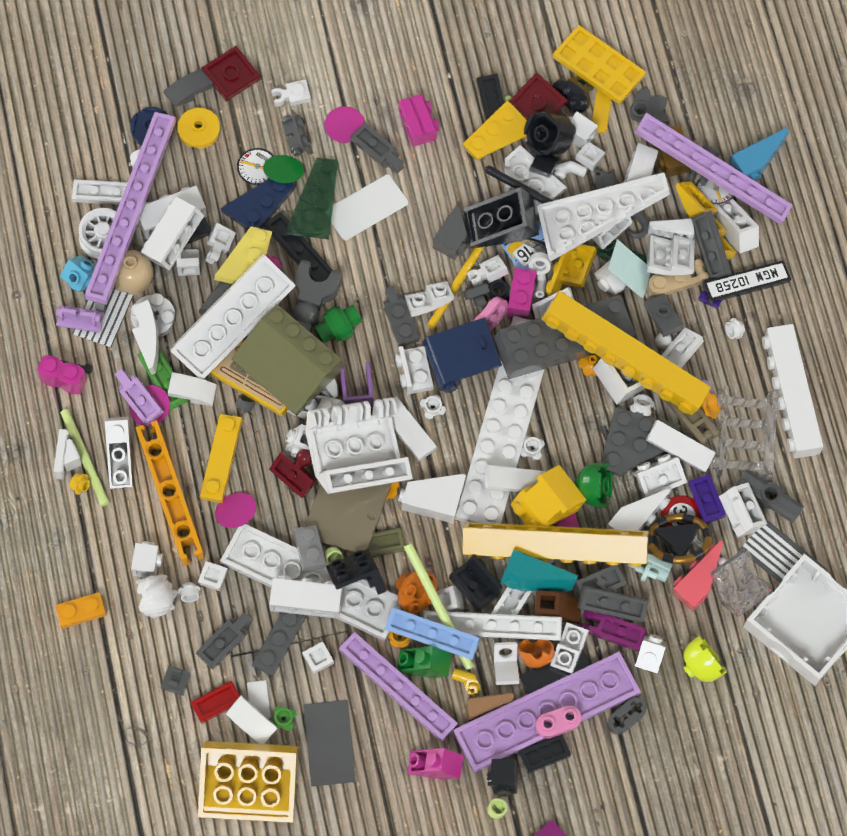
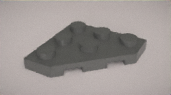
M615 407L601 462L609 463L610 467H607V471L612 472V475L621 477L638 465L655 459L656 456L666 452L646 441L656 420L679 431L680 425Z

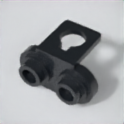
M575 76L568 80L560 79L553 84V87L568 100L565 106L573 112L582 113L589 108L590 98L586 93L592 91L595 87L579 76Z

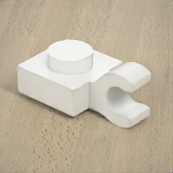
M219 223L214 224L206 244L212 247L205 261L213 265L214 261H218L221 252H228L236 232Z

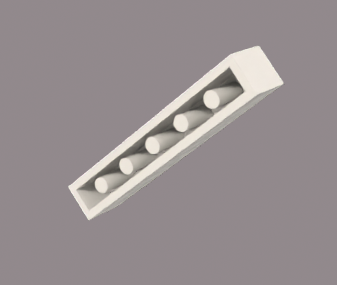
M789 324L767 328L765 335L762 337V345L764 350L767 349L769 355L767 357L768 369L773 372V389L778 392L777 407L783 413L782 427L788 434V451L792 452L794 459L820 455L823 443L794 326Z

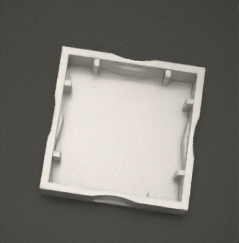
M803 554L784 576L776 590L768 595L750 615L743 628L811 684L816 686L847 650V589L840 586L828 572L807 555Z

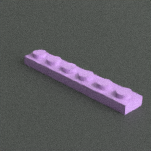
M354 632L339 647V651L441 742L458 726L454 719L357 633Z

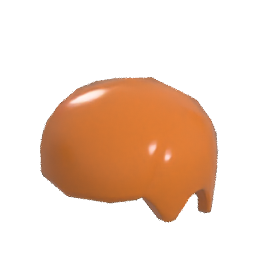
M524 639L518 644L519 656L524 664L530 668L543 667L549 664L555 656V647L550 640L530 642L528 639Z

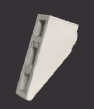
M733 198L726 203L713 204L718 209L715 214L716 219L727 230L726 238L739 253L759 247V226Z

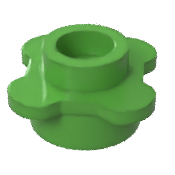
M277 706L274 709V719L271 722L277 728H283L287 732L291 731L294 727L292 724L293 720L297 716L296 711Z

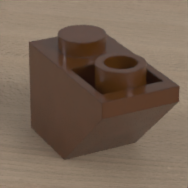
M536 590L534 616L562 617V623L579 624L580 609L577 607L579 600L561 592Z

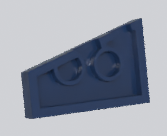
M269 178L222 207L221 212L246 230L251 226L262 229L264 224L268 222L295 190V185L293 183L275 182Z

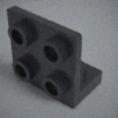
M368 549L356 551L344 559H336L326 566L336 589L366 578L370 589L374 587L378 595L387 592L379 569Z

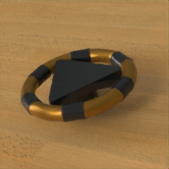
M685 513L663 516L654 521L648 529L649 551L656 558L670 564H687L697 561L705 556L711 548L713 541L709 526L698 517ZM672 522L688 523L686 525L663 527ZM700 529L704 538L703 545L691 554L686 555ZM655 534L670 547L672 554L664 553L656 546Z

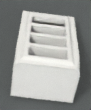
M691 218L650 221L647 235L672 239L673 235L693 239L694 226Z

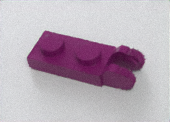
M588 610L584 611L583 616L586 619L600 622L598 628L586 623H580L579 627L589 630L588 634L639 652L646 632L645 628L606 614L601 615Z

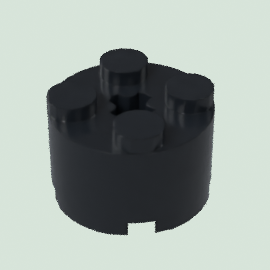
M558 111L533 114L528 118L524 127V135L527 137L526 145L536 155L564 154L570 148L576 133V127L568 116Z

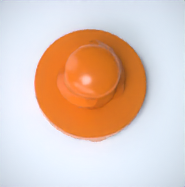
M426 570L437 592V579L431 572ZM416 571L404 573L398 578L396 582V588L399 591L398 604L404 611L416 615L432 604Z

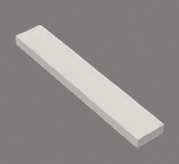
M423 611L424 619L442 624L436 611ZM447 612L456 630L476 637L561 641L562 617Z

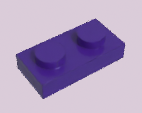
M710 474L688 481V486L702 521L707 524L725 518V511Z

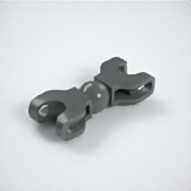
M303 259L294 277L296 289L299 293V303L292 309L291 316L312 333V327L319 319V311L322 305L332 301L338 295L342 282V271L332 270L327 280L315 282L310 278L312 271L311 262Z

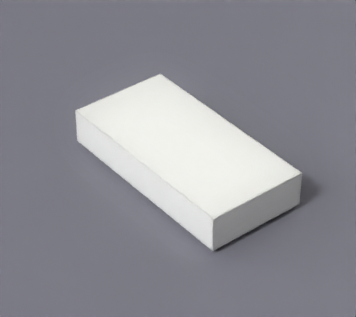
M59 429L53 471L56 479L64 480L66 475L64 459L67 440L70 439L69 432L66 429Z

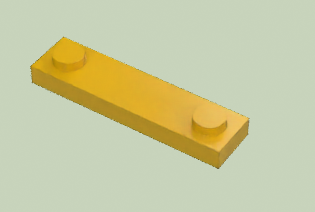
M220 414L200 493L201 500L223 503L243 423L242 417Z

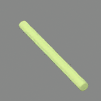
M64 409L60 413L80 455L100 505L102 507L109 504V501L69 409Z

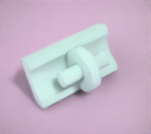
M648 549L646 564L638 567L627 565L634 568L636 572L643 574L641 577L643 582L646 581L647 576L654 580L659 579L665 582L673 564L661 561L651 555Z

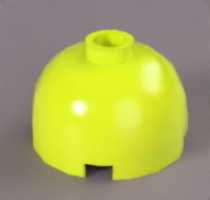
M701 635L687 645L683 656L686 665L683 668L690 678L695 676L702 682H712L727 673L725 666H720L718 663L720 659L705 639L702 640Z

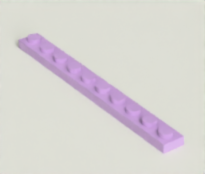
M154 112L85 293L86 300L106 305L108 303L175 126V116Z

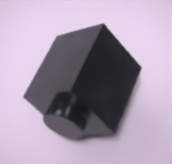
M515 758L491 759V772H487V784L492 787L494 794L502 797L517 794L518 767Z

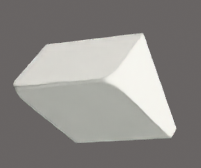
M71 439L67 440L64 466L67 472L82 466L80 455Z
M450 586L437 591L447 612L464 610L462 593L456 586Z

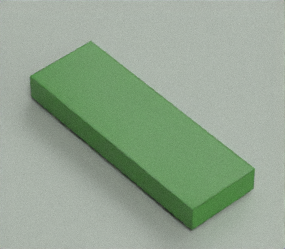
M160 348L157 370L153 375H151L142 352L137 354L153 384L162 388L168 395L173 370ZM168 396L170 400L169 411L188 402L189 399Z

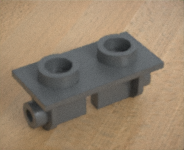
M290 110L292 116L286 115L282 121L286 136L294 135L287 139L290 153L297 157L302 154V151H306L310 155L311 150L309 146L311 145V140L304 129L306 122L302 115H298L294 110Z

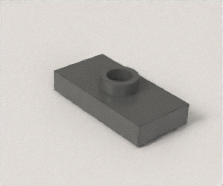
M664 294L644 301V307L663 337L683 330V323Z

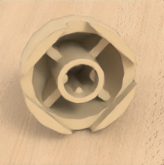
M127 250L114 287L120 292L129 293V295H136L147 290L154 278V269L150 259L138 250Z

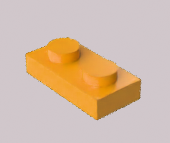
M100 592L55 605L62 629L106 616Z

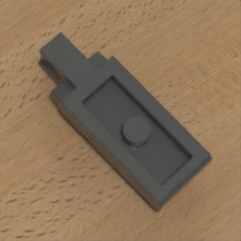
M364 123L350 136V140L385 169L389 166L390 169L398 174L404 168V163L398 158L399 153L396 151V148L368 124Z
M394 286L385 288L387 301H383L384 311L397 346H406L419 342L420 338L403 296L397 297Z
M244 612L237 621L234 618L230 621L227 620L196 652V655L214 670L245 638L248 633L246 628L253 622L252 618Z

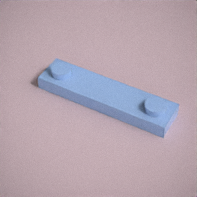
M393 607L385 630L470 660L474 659L481 639Z

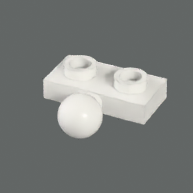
M684 328L674 341H672L671 335L663 337L659 333L655 337L656 346L659 349L665 350L661 356L680 368L685 365L704 342L701 335L687 328Z

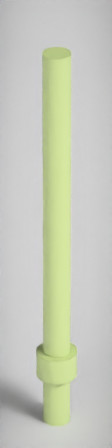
M412 542L403 546L442 624L455 629ZM459 656L466 670L474 667L470 659Z

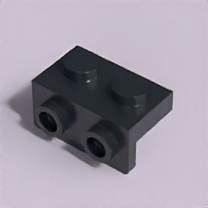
M474 554L469 557L464 565L456 569L448 577L477 611H480L497 599L503 589L500 580L493 576L486 568L485 563Z

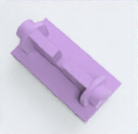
M61 305L56 310V316H58L56 326L99 333L104 312Z

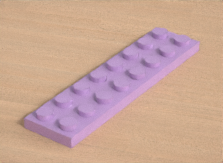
M619 651L454 729L453 733L473 773H476L491 766V759L510 757L523 749L545 740L546 738L538 735L535 728L536 721L542 714L565 706H574L580 711L581 722L640 695L641 691ZM572 714L565 716L567 720L571 721L574 719ZM548 721L543 723L545 728L552 727V724Z

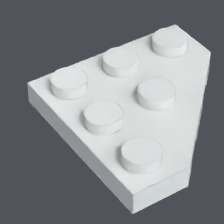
M519 145L505 158V174L555 201L566 191V186L554 175L547 178L529 171L535 158ZM505 184V193L514 190V188ZM533 199L537 217L539 215L537 205L541 203Z

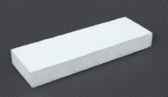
M74 179L72 202L119 205L128 182Z
M396 396L394 400L398 413L391 417L394 431L419 462L434 452L437 446Z
M659 420L655 421L646 438V441L673 456L679 457L680 460L703 473L707 471L716 453Z
M487 465L485 467L486 489L521 492L523 489L538 482L536 478L546 471Z

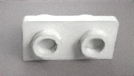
M399 346L398 354H395L397 368L401 367L402 374L399 375L402 388L406 387L407 395L433 390L434 386L424 346L404 350L403 346Z
M665 454L658 457L657 462L652 464L650 462L642 463L637 466V470L632 471L633 476L637 477L644 498L665 489H672L687 483L679 457Z

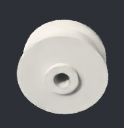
M97 208L88 212L80 221L79 243L84 253L90 258L99 259L116 211L109 208Z

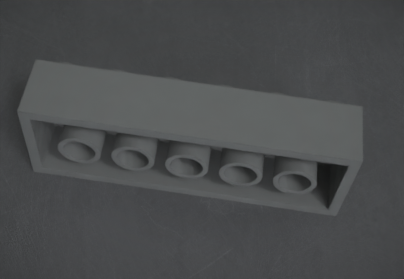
M621 295L584 305L592 312L635 338L636 333ZM541 318L500 329L493 338L508 380L595 354L586 351L576 341L567 339L559 330L550 328Z

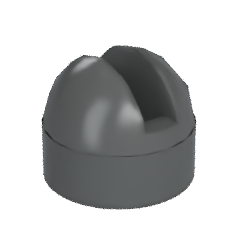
M240 394L236 401L238 411L243 409V413H249L255 404L254 400L244 394Z

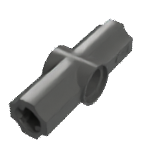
M748 469L736 484L738 486L749 483L756 500L759 501L763 508L775 511L791 523H794L804 508L802 504L783 493L777 484L768 483ZM765 493L773 494L775 499H768Z

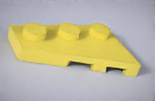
M251 226L217 271L214 280L234 284L262 254L267 255L272 231Z

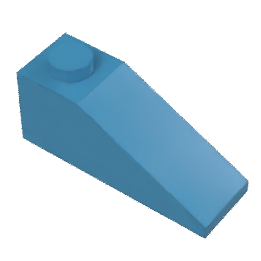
M785 128L733 154L729 165L752 180L757 181L785 143L789 130Z

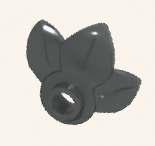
M647 88L641 89L636 93L634 104L630 107V117L636 122H641L643 116L648 113L660 122L666 123L669 118L663 111L666 108L668 98L660 96L651 97ZM641 111L643 112V115L637 114L636 112Z

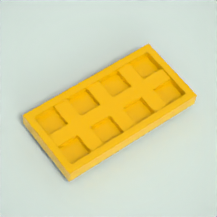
M580 25L565 39L553 53L552 57L619 105L623 103L646 76V71Z

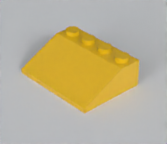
M204 741L201 747L198 817L293 822L298 746Z

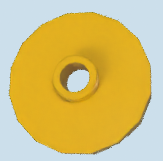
M193 108L181 115L177 126L178 135L186 146L204 149L217 141L220 133V122L211 110ZM196 125L202 126L201 128H195Z

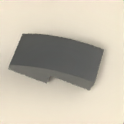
M199 69L177 80L167 87L163 93L175 107L192 102L194 95L212 89L213 82L202 69Z

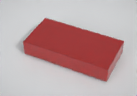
M230 681L191 701L190 704L200 723L203 724L229 710L240 695L233 682Z

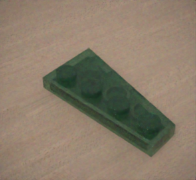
M316 158L287 226L286 234L329 240L338 160Z

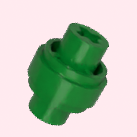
M354 305L344 310L340 306H333L322 315L324 321L314 327L323 343L333 338L336 342H344L352 337V334L355 333L353 327L362 323V319Z

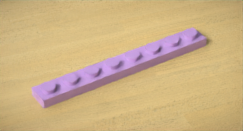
M648 113L643 116L634 132L780 225L784 222L793 206Z

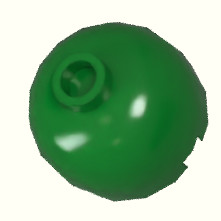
M596 462L585 466L574 480V484L586 498L585 503L589 506L606 508L610 504L606 503L607 496L609 498L612 497L613 475L612 472L607 471V467H610V464L607 462Z

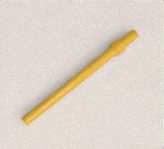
M485 247L472 250L450 286L454 296L467 277V272L472 269ZM450 302L435 310L427 323L429 328L434 329Z

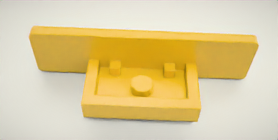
M581 244L560 256L559 261L554 264L552 279L546 285L548 296L559 292L562 284L583 289L597 253L596 247Z

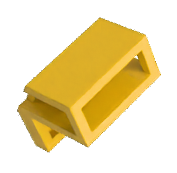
M558 465L540 474L536 478L538 482L519 492L510 506L525 525L552 526L578 512L585 503L586 498L562 467Z

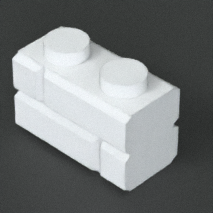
M749 483L734 486L719 496L737 538L752 534L767 524Z

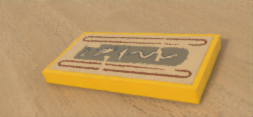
M241 341L211 371V375L283 417L289 409L232 361V357L243 344Z

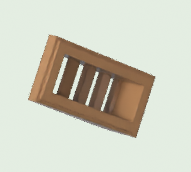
M513 693L468 698L466 701L468 721H473L513 702Z

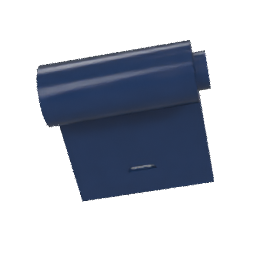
M485 317L430 335L423 340L438 388L445 393L455 391L462 379L502 366Z

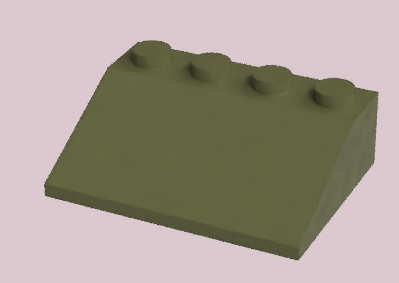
M278 304L260 319L232 357V361L296 416L343 369L342 359Z

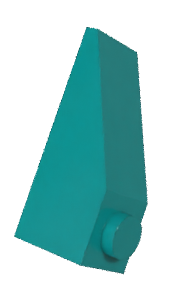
M513 550L500 583L520 591H572L578 575Z

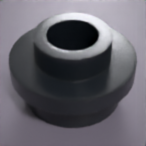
M495 280L488 286L490 291L488 296L490 299L500 297L505 300L509 295V287L502 280ZM499 289L502 293L496 294L494 291Z

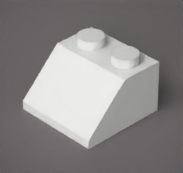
M602 358L593 367L594 372L617 405L645 389L640 382L632 377L625 376L620 369L606 364Z

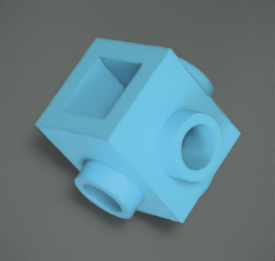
M82 255L71 258L65 265L60 277L73 290L78 292L87 290L95 269L94 263L85 259Z

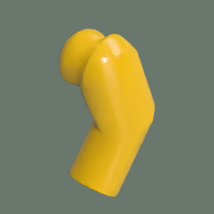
M454 668L452 679L463 682L468 695H478L481 691V686L476 675Z

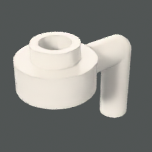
M536 252L529 259V269L537 271L536 296L538 298L544 297L547 282L546 273L549 272L551 267L548 255L543 252Z

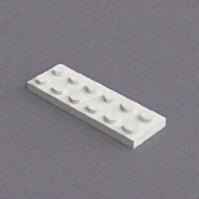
M262 254L169 350L198 378L204 379L251 332L260 319L296 285L270 259Z

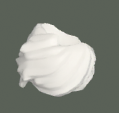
M151 575L136 581L138 584L137 592L142 595L139 611L143 612L144 615L157 618L175 608L173 601L178 591L172 589L173 585L167 580V575Z

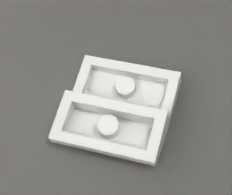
M650 235L647 243V272L677 276L693 274L695 240L678 235H673L671 240Z

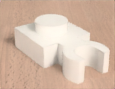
M306 79L286 83L285 90L280 88L271 90L272 96L278 95L281 97L274 100L275 106H282L286 101H289L290 106L311 102Z
M499 255L479 264L480 269L467 272L468 279L472 282L474 288L480 286L485 280L491 283L509 274Z

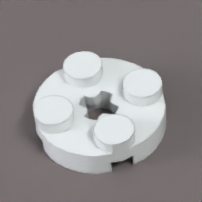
M158 293L140 298L134 305L149 300L153 313H158L156 323L159 338L168 334L175 320V310L171 302ZM131 307V322L133 328H137L140 325Z

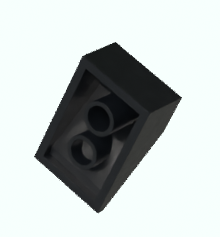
M522 187L463 208L468 242L471 249L521 242L539 235L533 196Z

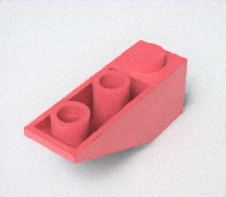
M721 540L717 545L712 543L706 556L701 561L699 559L694 561L689 567L690 572L685 577L681 575L673 583L675 587L672 594L692 612L709 595L723 546Z

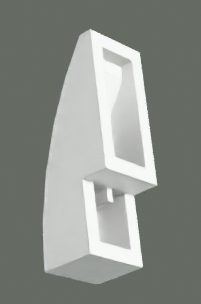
M149 300L132 306L140 325L132 329L148 369L151 375L156 373L159 359V333Z

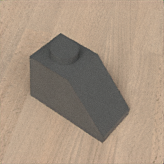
M457 205L433 238V248L453 260H456L459 254L463 255L468 247L466 243L467 232L460 207Z

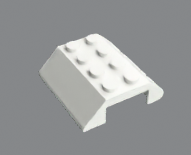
M393 397L375 400L372 415L370 413L371 406L368 401L341 405V407L334 406L331 422H329L327 408L308 410L306 437L314 473L328 494L413 479L408 457L400 458L391 418L398 413Z

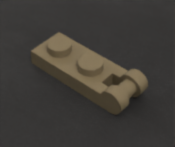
M665 401L696 442L705 445L708 439H714L719 435L718 429L701 408L693 415L680 411L678 406ZM702 425L706 429V431H704L703 433H701L698 429Z

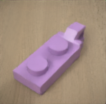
M122 369L114 374L121 382V385L118 387L120 389L119 392L146 426H149L151 422L164 413L161 406L134 374L130 377Z

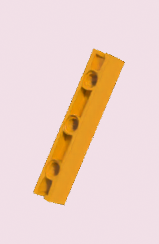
M156 420L151 422L152 429L150 431L151 434L156 433L157 439L146 442L143 430H145L144 425L135 428L181 564L186 566L191 562L190 559H187V555L183 553V547L193 544L196 549L194 555L197 556L198 561L203 560L204 555ZM156 449L161 451V453L157 456H152L150 454L153 450ZM167 490L175 491V494L172 496L164 495ZM182 530L190 532L186 537H180L178 533Z

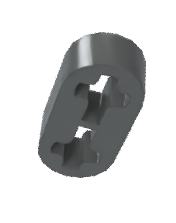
M638 697L628 700L609 717L607 724L609 731L615 735H622L644 717L647 710L645 701ZM632 704L634 706H641L640 714L638 712H634L632 715L628 714L632 709ZM625 717L626 720L622 724L623 728L619 726L615 728L613 726L615 723L614 719L619 721Z

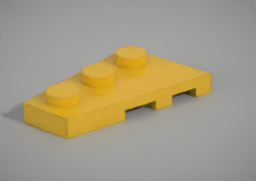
M507 100L461 146L477 161L525 138L524 127L527 120Z

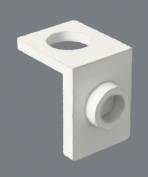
M517 642L494 643L496 685L519 684ZM509 648L512 650V653L503 656L499 654V651Z

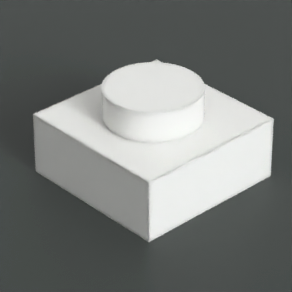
M588 141L576 154L575 160L593 171L603 160L606 152Z
M206 561L199 577L198 585L220 591L228 568Z
M323 642L302 652L313 674L334 664Z

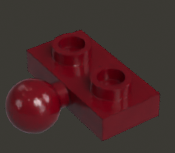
M308 449L299 450L296 454V461L285 451L280 452L269 468L274 475L301 498L306 497L317 481L312 474L303 468L312 464L310 450Z

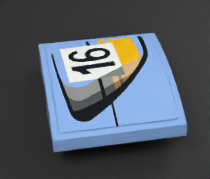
M538 219L539 235L521 242L501 244L517 268L530 270L529 259L536 252H543L548 255L542 226Z

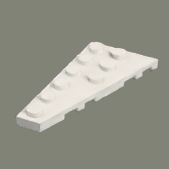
M665 172L537 205L549 261L556 259L670 195Z

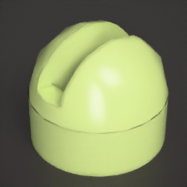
M329 547L324 552L325 561L331 564L336 559H343V554L337 547Z
M499 798L491 800L487 808L489 816L493 819L502 818L507 812L506 802Z

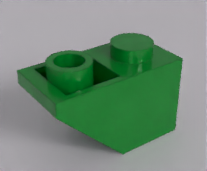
M434 646L403 649L399 652L397 670L402 674L426 678L448 677L452 654Z

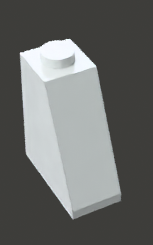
M458 474L407 482L406 489H401L398 499L399 502H402L401 510L454 524L466 475Z

